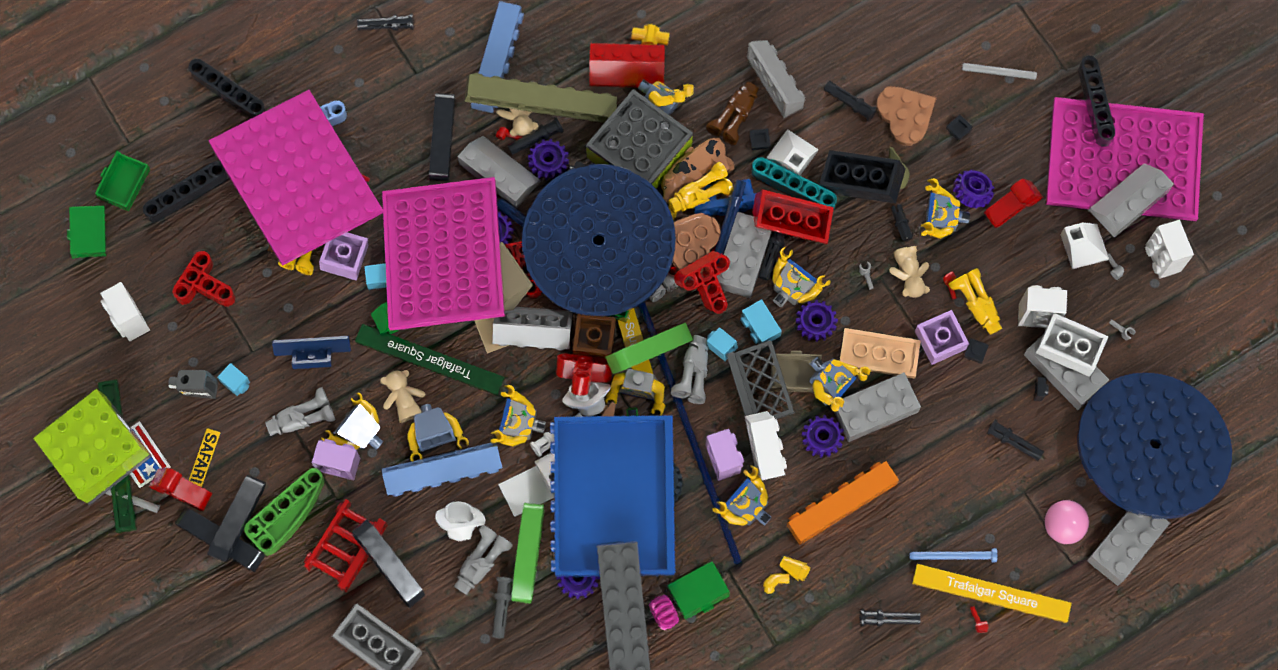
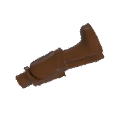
M748 81L744 86H740L739 90L727 102V106L722 114L707 124V131L714 136H720L728 119L734 112L735 117L724 130L722 138L728 144L736 145L739 141L737 130L741 122H745L746 118H748L754 100L757 98L756 93L759 88Z

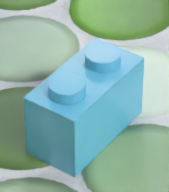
M763 300L742 310L741 322L745 328L748 327L752 332L750 335L755 344L773 341L781 336L782 331Z

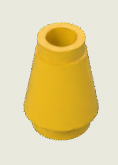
M786 556L783 557L780 563V567L797 581L799 579L804 581L810 571L807 563Z

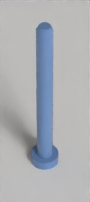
M991 548V551L911 552L910 559H991V562H997V549Z

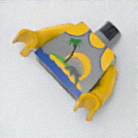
M786 246L783 247L780 251L781 257L778 258L773 269L772 281L775 284L774 290L778 293L773 299L774 303L782 307L787 300L793 305L814 300L823 290L822 287L830 285V280L823 284L822 279L825 275L819 276L816 279L791 259L787 262V259L792 256L793 250L790 251L789 255H785L784 249Z
M626 369L624 373H617L613 377L610 391L606 394V404L608 400H613L617 404V393L619 392L654 400L655 402L651 410L652 414L655 413V410L660 411V416L663 414L665 408L663 403L664 385L657 380L654 374Z
M505 385L504 387L508 389V394L501 392V396L510 397V399L506 401L500 429L491 432V434L496 435L497 439H491L490 441L491 443L500 442L501 444L514 447L525 443L527 440H531L533 431L544 433L546 422L536 420L537 411L534 409V405L523 395L516 392L513 386Z

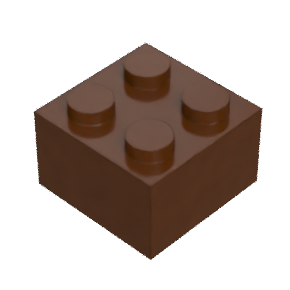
M577 314L573 354L606 358V356L612 354L616 318Z

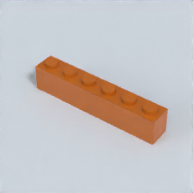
M887 461L882 464L877 462L870 467L871 471L868 473L861 472L855 476V481L848 484V482H845L838 487L839 491L834 494L829 492L821 498L823 501L818 504L813 502L805 508L806 511L802 514L795 513L789 518L790 521L787 527L798 544H803L896 486L899 479Z

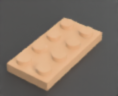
M845 328L840 361L856 366L859 370L861 367L866 366L870 368V372L894 376L905 373L907 378L915 379L921 340Z

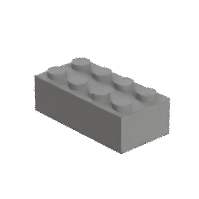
M737 212L724 255L730 260V265L726 271L717 276L722 290L750 299L772 233L770 230L755 227L753 216Z
M1042 335L1027 349L1024 356L1079 410L1109 379L1097 367H1095L1089 377L1036 354L1043 337Z
M902 373L843 398V407H839V410L834 413L841 428L844 430L847 441L850 442L918 413L921 406L905 373Z
M1127 511L1089 557L1087 562L1119 586L1168 527L1170 522L1166 519H1155L1152 516L1137 515Z
M358 604L355 605L333 634L336 641L376 670H411L422 655L420 649Z

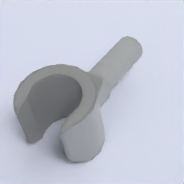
M1108 254V260L1114 268L1111 271V275L1114 279L1118 280L1123 276L1124 269L1122 266L1117 265L1111 254Z
M867 262L868 269H863L860 264L859 273L866 278L869 290L874 288L869 274L871 264Z
M1114 320L1109 322L1122 333V338L1125 340L1131 339L1127 335V331L1133 335L1136 333L1132 327L1124 328Z

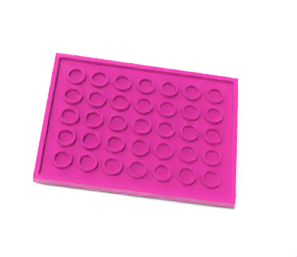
M310 90L209 140L210 146L282 266L383 213L382 207Z
M1054 98L1046 205L1090 209L1145 163L1161 170L1174 185L1164 197L1142 215L1189 221L1198 220L1203 113L1108 103L1115 127V136L1110 145L1102 147L1095 141L1086 101ZM1097 116L1099 120H1105L1102 116ZM1101 133L1104 138H1109L1106 133Z
M495 177L382 191L389 330L504 317L505 308Z

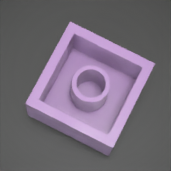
M346 232L327 242L319 261L320 270L357 281L368 249V238Z
M952 310L917 325L915 329V334L921 340L920 343L931 365L966 350L969 345Z
M729 429L706 437L705 446L718 481L740 474L743 467L742 463H744L742 453L736 450L737 440L735 434H731Z
M324 439V441L318 440L312 464L315 469L320 470L322 473L354 480L360 457L354 446L349 444L340 446L336 445V442Z

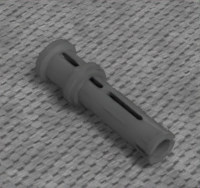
M497 577L496 579L498 587L497 593L494 595L495 600H497L492 637L504 638L508 602L512 599L510 593L514 579Z

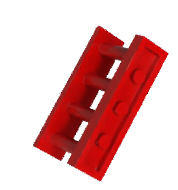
M345 499L344 503L341 502L337 506L335 511L337 514L314 551L312 553L309 552L304 560L306 570L310 571L313 566L337 579L339 589L346 593L369 557L352 533L339 526L344 516L359 524L366 520V518L349 509L351 503L347 499ZM380 518L377 522H371L382 536L388 527L387 523ZM334 532L359 546L360 550L356 556H351L328 542ZM323 549L348 563L349 568L346 573H341L318 559Z

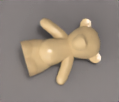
M502 109L497 110V115L513 120V129L510 131L511 136H525L538 129V124L532 122L529 118L532 112L510 109L511 112Z
M916 246L904 247L894 251V258L899 265V269L895 267L889 269L892 275L905 281L904 290L902 291V295L905 297L916 298L930 291L921 278L929 268V264L925 262L919 267Z
M408 370L392 371L380 380L381 384L387 385L388 389L392 391L385 401L383 408L389 409L395 401L399 423L413 420L416 414L422 413L412 395L419 398L425 396V392L407 386Z

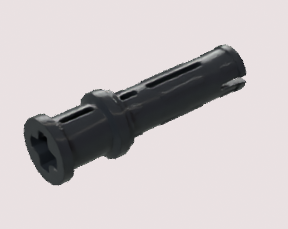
M411 13L409 16L394 14L388 18L357 19L358 31L391 28L395 31L399 29L414 30V16Z
M830 80L824 87V91L847 104L854 113L861 114L868 122L871 121L878 110L876 106L872 107L864 102L865 99H858Z
M555 117L553 121L545 125H539L538 129L507 144L512 155L543 139L549 140V137L564 131L559 120Z
M773 232L772 237L769 238L770 246L758 274L760 279L770 280L779 251L785 246L784 240L787 234Z
M994 419L986 434L995 436L1000 439L1001 443L1007 442L1036 461L1040 460L1044 450L1012 433L1013 430L1010 427L1006 428L999 424L998 420Z
M860 609L859 624L861 627L864 625L880 627L883 624L920 625L921 620L920 612H883L881 609L876 611ZM893 617H904V618H908V619H892V618H893Z

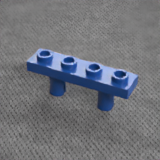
M750 179L742 180L746 182L742 196L744 200L743 202L741 201L738 208L740 213L753 209L755 194L757 193L753 192ZM708 185V186L704 187L703 190L708 189V188L711 187L712 185ZM716 195L709 198L710 201L694 207V214L704 213V215L724 216L726 215L730 198L717 200Z

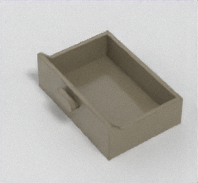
M791 351V354H776L788 392H814L810 378L816 371L810 365V362L816 357L822 360V355L802 354V351ZM773 365L770 366V377L772 378L777 371ZM774 382L770 392H781V384Z

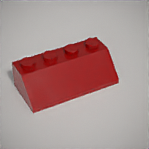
M590 43L589 86L638 88L643 80L650 84H654L656 81L664 84L665 45Z
M761 190L755 194L752 213L755 227L828 244L834 207Z

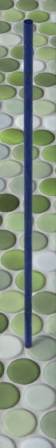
M643 302L639 305V309L649 336L653 337L657 333L646 303ZM662 353L657 357L671 392L672 387L676 383L665 354ZM672 396L713 507L720 510V505L717 503L719 498L682 399ZM716 513L735 565L740 564L742 560L728 522L721 514Z

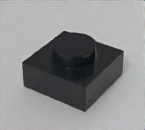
M958 115L947 125L946 130L960 141L973 127L961 115Z
M768 128L749 131L752 150L770 149Z
M971 338L964 358L982 364L989 345Z
M1038 377L1035 381L1034 401H1042L1048 395L1049 385L1046 384V378Z

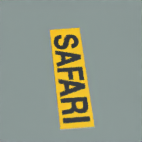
M206 429L189 481L200 487L203 485L221 433L211 429Z

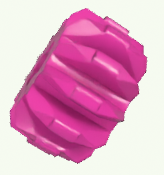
M666 595L658 596L650 601L651 613L661 629H670L678 624V613Z

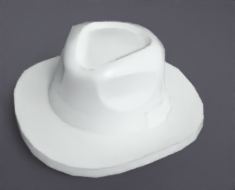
M591 382L589 393L579 396L571 392V385L563 398V403L568 407L578 409L584 416L597 415L605 408L604 396L611 387L609 384Z
M452 502L446 505V508L438 510L435 514L438 525L442 529L447 530L449 538L456 541L470 539L475 527L485 525L484 515L478 509L465 502Z

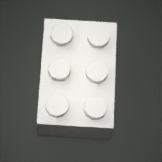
M1180 220L1158 226L1145 247L1147 255L1152 258L1153 270L1156 274L1158 273L1159 278L1181 272L1194 255Z
M122 282L101 293L103 297L101 303L108 312L113 325L123 338L126 336L129 341H132L150 331Z
M1038 285L1028 287L1019 303L1018 326L1047 328L1054 313L1064 317L1067 308V290H1062L1060 287L1045 289Z
M1054 313L1047 325L1036 354L1090 377L1097 365L1108 336Z
M768 411L745 416L754 465L758 469L759 477L765 480L785 475L784 469L787 468L785 458L780 453V450H783V445L776 431H779L777 419H774V416H771Z

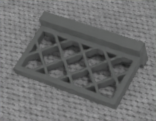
M771 340L738 352L727 353L745 416L759 413L762 406L771 410L769 414L774 416V419L795 413ZM769 346L771 353L768 359L758 356L763 348ZM750 354L754 356L749 366L742 362V355ZM757 358L766 362L761 372L752 368ZM769 364L775 366L777 370L773 378L764 374ZM751 370L760 374L755 384L748 381L747 378ZM762 376L771 379L767 390L758 386ZM774 382L782 386L779 396L770 392ZM756 388L765 392L761 402L753 397ZM768 394L777 398L772 408L763 404ZM780 400L786 402L789 410L784 412L775 409Z

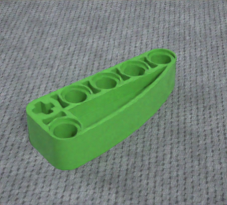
M683 323L606 356V360L612 374H615L692 341L693 338L687 324Z
M315 468L309 469L245 525L246 535L264 555L269 556L279 550L298 530L313 509L325 482L320 470ZM313 475L320 476L316 483H311L310 478ZM298 488L305 489L301 496L295 495V491ZM283 501L290 502L286 509L280 508V504ZM268 514H274V519L271 522L265 521V517ZM255 528L258 530V532L255 534L251 531V529ZM271 541L272 546L269 549H263L264 542Z
M524 503L511 601L532 603L544 520V505Z

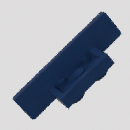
M349 336L272 341L274 356L292 355L293 369L331 367L332 353L351 351Z

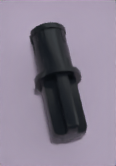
M897 204L899 212H897L894 205L890 208L895 219L894 225L898 228L902 241H909L913 237L908 225L909 219L905 216L902 204Z

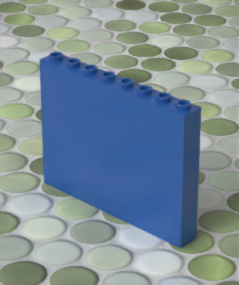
M673 416L554 417V422H550V433L554 434V442H551V454H554V461H551V473H555V481H551V493H555V501H551V513H555V520H551V532H555V540H551V552H555V560H551V572H555L556 577L600 576L597 545L637 541L641 576L675 575Z

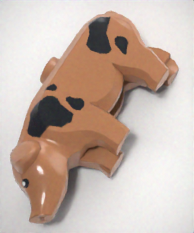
M720 138L708 139L695 149L690 147L684 152L685 156L680 158L663 176L661 189L663 190V199L666 204H669L668 200L673 198L674 194L678 193L682 187L708 174L714 164L721 162L728 174L735 169L734 162L725 155V145Z

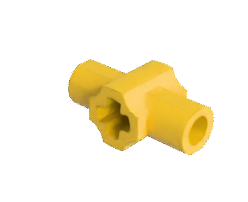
M649 24L644 25V29L633 27L631 39L642 41L641 44L668 45L670 33L660 32L659 27Z

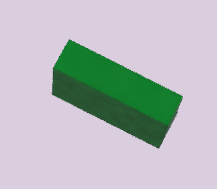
M117 151L109 167H105L101 173L103 179L95 192L97 198L129 211L150 171L149 165Z
M105 206L69 207L70 229H67V240H70L72 259L106 257Z
M713 561L667 585L684 620L701 611L704 613L714 609V604L730 596V591Z

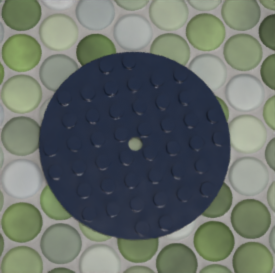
M606 164L574 168L548 183L537 195L531 208H529L522 233V249L527 269L543 294L552 302L570 312L596 317L612 316L627 312L650 298L658 290L669 273L676 246V234L672 215L657 189L646 179L628 169ZM600 235L604 237V243L602 245L594 244V238L596 236Z
M1134 373L1116 378L1105 384L1092 396L1079 420L1077 435L1078 451L1088 477L1093 479L1104 496L1117 506L1131 513L1152 516L1155 519H1172L1187 516L1209 504L1220 492L1228 478L1232 463V445L1223 418L1215 406L1202 393L1176 378L1156 373ZM1152 440L1160 444L1158 449L1150 445Z

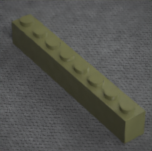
M480 73L469 74L465 92V102L602 123L608 120L616 110L617 97L609 93L596 94L590 90L577 91L571 87L564 89L557 88L556 85L544 86L539 85L537 82H520L518 79L505 80L499 76L486 77Z

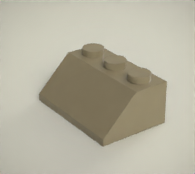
M500 242L505 311H511L515 309L533 284L503 242Z

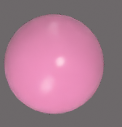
M1063 500L1053 504L1045 515V528L1048 535L1056 542L1073 544L1086 535L1089 528V517L1086 510L1080 504L1070 500Z

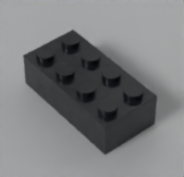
M829 150L819 185L836 195L896 204L906 168L900 160Z

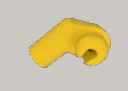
M771 574L763 583L764 592L771 594L774 592V587L777 584L789 583V574Z

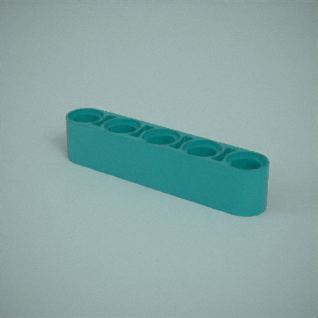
M759 157L753 161L752 175L754 178L792 197L835 208L837 198L832 191L765 158ZM763 166L765 170L758 171L756 167ZM778 174L782 178L777 180L773 178V175ZM794 182L798 184V187L792 188L789 184ZM813 191L815 195L808 196L806 192ZM828 199L832 204L827 205L823 200Z

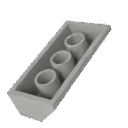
M767 40L752 41L748 45L747 59L782 116L785 118L802 109L805 101L804 94L801 90H797L794 78L788 75L784 62L776 56L777 51L773 45L770 46Z
M484 136L470 142L458 156L459 165L477 179L495 177L496 193L516 209L541 182L540 179Z
M1144 163L1093 205L1089 211L1115 238L1171 190L1174 183L1161 170Z
M515 307L514 310L505 311L504 317L494 318L492 344L500 346L516 345L518 347L529 346L539 349H569L573 312Z

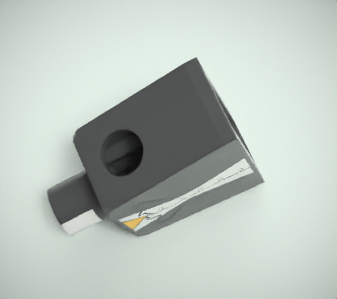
M179 370L178 377L169 378V388L177 389L184 396L216 399L219 380L207 370Z

